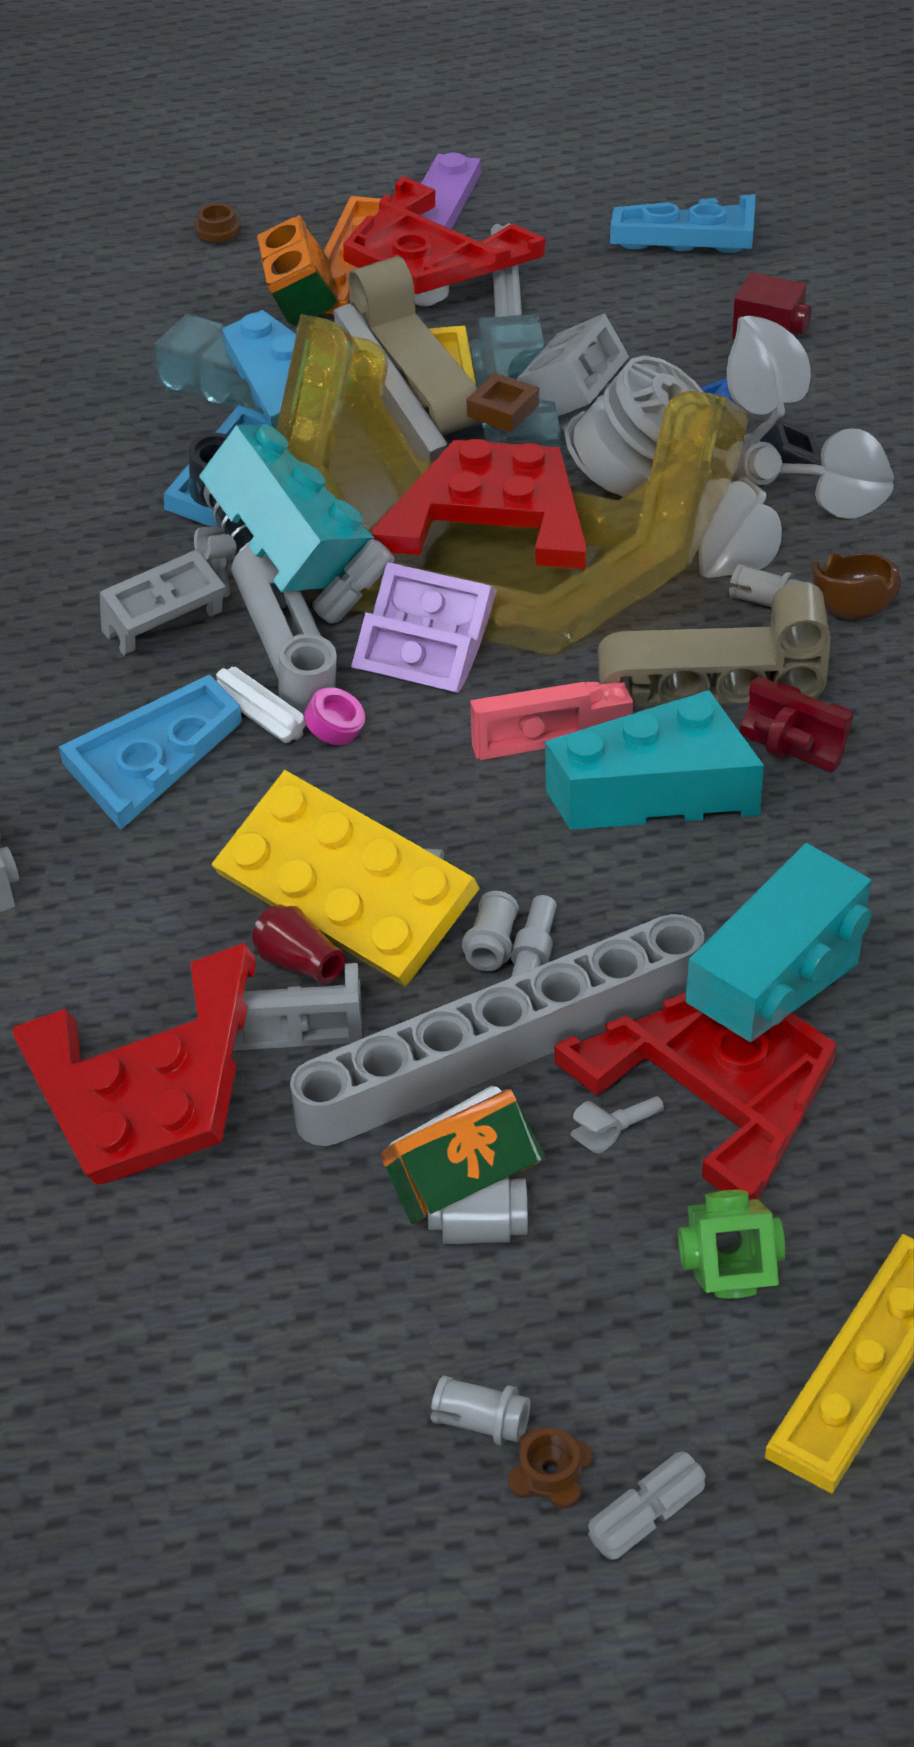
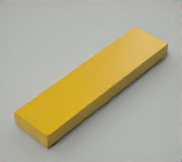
M905 1234L901 1235L766 1446V1459L831 1494L835 1491L914 1362L913 1238Z

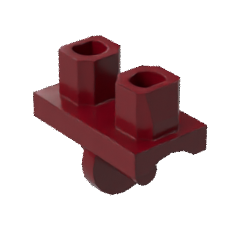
M757 677L751 681L749 705L739 729L741 735L765 744L766 752L779 759L789 754L827 771L834 772L841 764L854 717L853 711L835 703L829 705L804 695L800 689L785 683L777 684L762 677Z

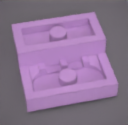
M387 562L373 614L365 613L351 667L459 693L468 677L480 647L497 590L490 585Z

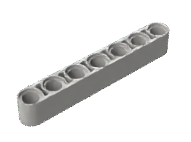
M670 914L658 917L305 1062L295 1070L290 1082L295 1125L298 1134L305 1141L314 1145L329 1146L340 1143L554 1052V1046L562 1040L576 1035L577 1039L582 1041L605 1031V1024L626 1015L634 1019L662 1007L663 1001L686 992L689 959L704 945V931L701 925L694 919L684 915Z

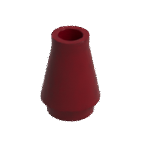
M274 905L262 913L254 926L252 933L253 944L258 949L260 957L268 963L312 977L321 984H329L334 981L344 968V952L335 947L297 906Z

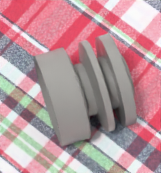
M643 355L630 359L604 391V395L599 396L574 427L573 443L582 463L592 476L606 488L627 499L646 502L658 498L677 477L684 464L689 463L698 450L702 449L716 431V415L705 393L680 368L661 358Z

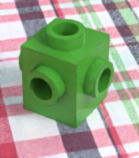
M725 1190L706 1194V1204L687 1206L689 1226L678 1228L680 1261L683 1271L693 1270L695 1279L706 1293L714 1292V1296L718 1298H743L757 1294L758 1287L779 1285L777 1261L785 1259L784 1232L780 1218H773L772 1212L758 1199L749 1200L748 1191ZM737 1231V1240L732 1247L728 1249L717 1248L716 1233Z

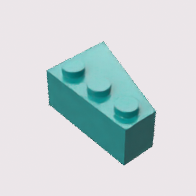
M266 424L261 426L236 425L199 477L231 522L238 523L240 519L244 521L254 536L248 546L256 557L263 558L267 554L279 571L273 581L281 592L326 588L337 575L341 577L345 575L344 567L369 540L375 537L361 524L363 518L352 505L343 500L336 499L324 487L326 480L323 475L311 465L300 462L287 449L289 443L279 431Z
M709 690L545 741L546 792L570 830L646 824V817L683 815L684 821L703 820L704 813L740 811L741 817L760 816L764 765Z
M805 843L689 959L685 1002L749 1042H752L768 1029L779 1024L786 1016L858 964L862 937L872 917V911L867 908L872 879Z

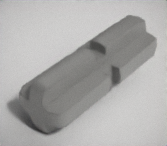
M369 540L344 567L345 575L342 577L337 575L313 601L312 607L315 612L329 624L339 623L363 596L360 591L364 588L369 590L384 573L386 563L394 562V556L390 550L379 541Z
M677 1452L638 1482L641 1488L640 1491L637 1492L629 1489L590 1520L588 1524L590 1540L609 1560L618 1559L657 1528L653 1522L656 1518L666 1521L704 1490V1479L706 1477L704 1470L688 1453Z

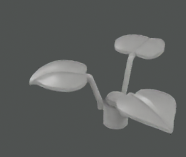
M744 316L738 318L736 337L728 358L727 383L732 399L745 412L752 415H765L770 412L772 414L753 433L745 434V444L731 447L724 456L723 472L730 483L723 485L711 498L704 515L700 533L699 569L700 575L706 578L733 575L735 568L739 564L760 570L768 566L775 558L781 544V521L774 509L763 505L766 499V492L758 487V485H767L773 482L778 474L819 475L820 478L815 493L818 505L828 514L842 519H855L873 511L887 500L894 488V475L885 451L874 436L861 429H844L831 435L822 447V465L782 463L781 456L773 445L767 442H760V439L784 416V403L797 402L805 397L809 389L811 372L805 349L794 335L779 324L759 317Z

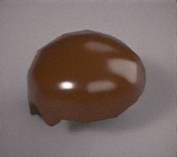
M831 553L826 566L822 570L818 562L813 561L812 564L813 582L823 592L826 610L841 619L856 621L877 615L890 605L900 590L901 577L898 569L893 562L880 554L855 553L841 557L837 553Z

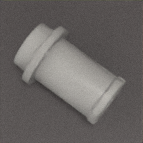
M739 564L735 568L730 583L739 585L738 588L733 586L729 588V596L731 599H740L772 608V601L778 590L789 583L799 582L800 580H796V575L792 572H786L781 576Z
M489 891L482 895L474 926L466 932L462 940V949L466 960L478 970H496L511 957L513 944L510 940L513 922L518 914L519 905L511 895L502 891Z
M443 1375L434 1392L431 1409L434 1411L431 1414V1421L435 1424L443 1423L491 1435L495 1445L504 1446L507 1440L519 1443L521 1436L526 1431L529 1420L530 1398L518 1395V1389L514 1386H507L502 1392L454 1380L452 1377Z

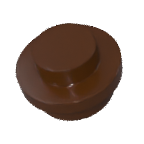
M225 203L208 204L198 211V218L194 223L195 233L205 241L213 243L225 242L239 234L241 231V221L235 214L232 206Z

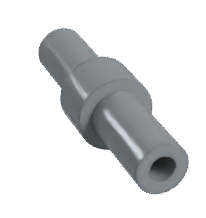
M539 895L533 898L525 928L516 934L511 952V960L514 964L511 978L549 962L553 947V940L549 933L557 908L555 900L549 896Z

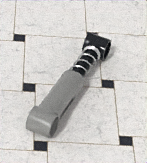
M207 433L198 436L191 442L188 448L190 496L196 503L210 508L213 511L214 520L221 527L223 534L226 532L235 540L237 548L232 556L234 559L231 566L232 575L278 678L279 698L304 714L307 705L316 691L326 687L336 688L337 655L335 647L330 641L320 635L301 591L281 592L273 581L279 573L276 566L267 554L263 558L255 556L248 546L254 536L244 521L240 519L238 523L231 522L199 477L229 435Z

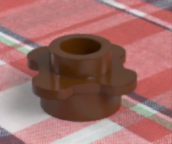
M542 1428L527 1431L521 1436L519 1441L518 1466L511 1469L507 1475L510 1491L521 1498L533 1494L550 1499L557 1508L565 1509L574 1506L581 1497V1489L578 1482L582 1470L588 1468L592 1463L590 1447L582 1440H575L569 1433L561 1429ZM546 1464H554L557 1470L553 1473H547L543 1470V1467Z

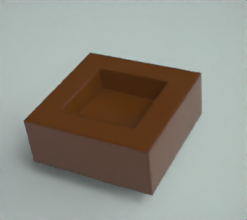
M494 372L466 399L467 417L512 433L539 406V388Z

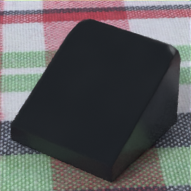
M780 419L760 439V442H767L776 448L781 456L782 463L822 465L813 433Z

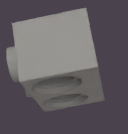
M604 313L557 333L516 380L539 388V406L534 411L541 423L589 405L629 358V355Z

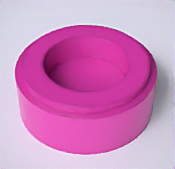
M326 687L316 691L304 711V720L309 730L320 740L333 745L351 743L357 737L366 719L362 705L353 695L333 687Z

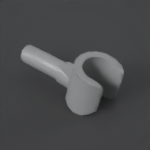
M219 526L198 528L194 534L195 550L197 549L205 560L212 559L214 572L226 586V594L223 595V598L230 595L227 569L228 557H232L235 554L236 542L230 535L223 534Z
M656 1096L609 1114L592 1101H587L580 1105L573 1114V1119L581 1124V1126L574 1129L570 1136L589 1150L598 1154L602 1153L616 1142L621 1130L628 1128L631 1124L663 1112V1102Z

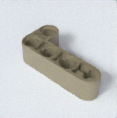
M396 256L351 270L348 279L350 304L360 314L441 435L444 437L482 424L483 422L467 417L466 399L477 390L474 382L415 313L413 280L403 258Z
M801 581L789 583L780 588L772 601L770 627L643 630L612 633L606 636L598 646L599 684L624 682L633 700V706L662 705L707 690L712 693L718 703H749L750 684L757 677H762L777 684L785 683L800 689L804 695L817 698L824 691L827 683L831 643L823 592L816 585Z

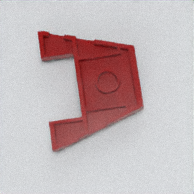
M403 176L395 183V193L393 195L386 194L380 200L377 214L375 216L367 215L343 243V261L358 268L396 256L403 258L413 280L414 294L417 295L541 258L545 255L546 238L512 223L483 241H476L420 216L435 208L436 190Z
M481 439L453 440L371 531V534L375 537L374 540L385 545L391 553L421 556L433 520L540 529L535 545V564L537 566L586 569L587 565L586 543L560 447L540 446L535 443L507 444L487 442Z
M245 943L190 962L198 1018L186 1024L81 1061L77 1020L65 1008L12 1028L13 1037L85 1175L96 1185L109 1183L222 1143L237 1066L231 1058L236 1031L244 1028L248 1008L243 1001L246 979L254 977L256 967L255 955Z
M686 992L663 1001L661 1011L635 1021L626 1015L606 1023L605 1032L581 1042H579L575 1035L562 1040L554 1046V1063L596 1096L600 1095L643 1059H648L738 1126L740 1129L703 1160L702 1178L719 1191H748L749 1200H759L829 1072L835 1060L836 1043L793 1012L786 1016L779 1024L774 1025L755 1040L749 1042L685 1002Z

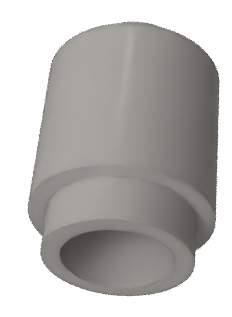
M506 1177L432 1214L428 1211V1230H442L443 1244L510 1243V1236L527 1235L526 1179H509V1177Z

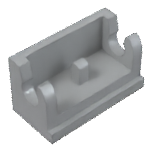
M196 549L100 591L101 631L108 639L118 636L120 652L124 656L135 651V636L206 604L207 614L210 617L221 613L226 586Z
M358 963L345 964V985L307 988L293 986L288 987V989L259 991L244 990L243 1001L248 1006L244 1028L236 1031L233 1051L346 1044L362 1039L361 988Z

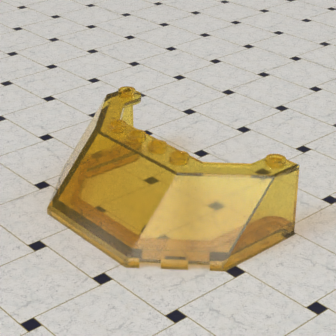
M301 314L276 430L287 439L289 443L287 449L300 462L311 465L323 475L326 480L324 487L336 499L349 503L361 514L363 518L361 524L371 533L372 528L433 462L420 460L382 399L388 370V361L383 349L370 340L350 336L345 328L333 321ZM699 391L680 393L665 408L648 481L618 501L572 491L586 543V569L537 566L535 564V545L540 529L437 520L431 522L421 556L392 553L394 556L393 564L494 587L497 592L482 640L555 656L689 568L737 470L749 414L725 396ZM383 574L369 590L364 588L360 591L363 596L350 610L373 614Z

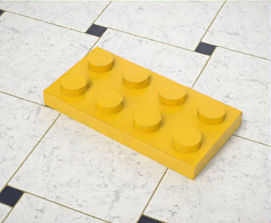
M286 770L278 777L211 864L219 875L270 906L280 904L286 907H299L330 942L404 987L411 982L480 889L471 875Z

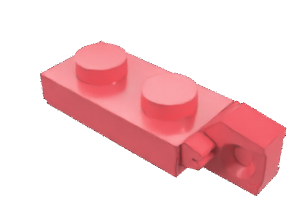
M579 682L470 700L472 747L476 759L480 760L544 749L545 741L633 714V700L624 682L608 684Z

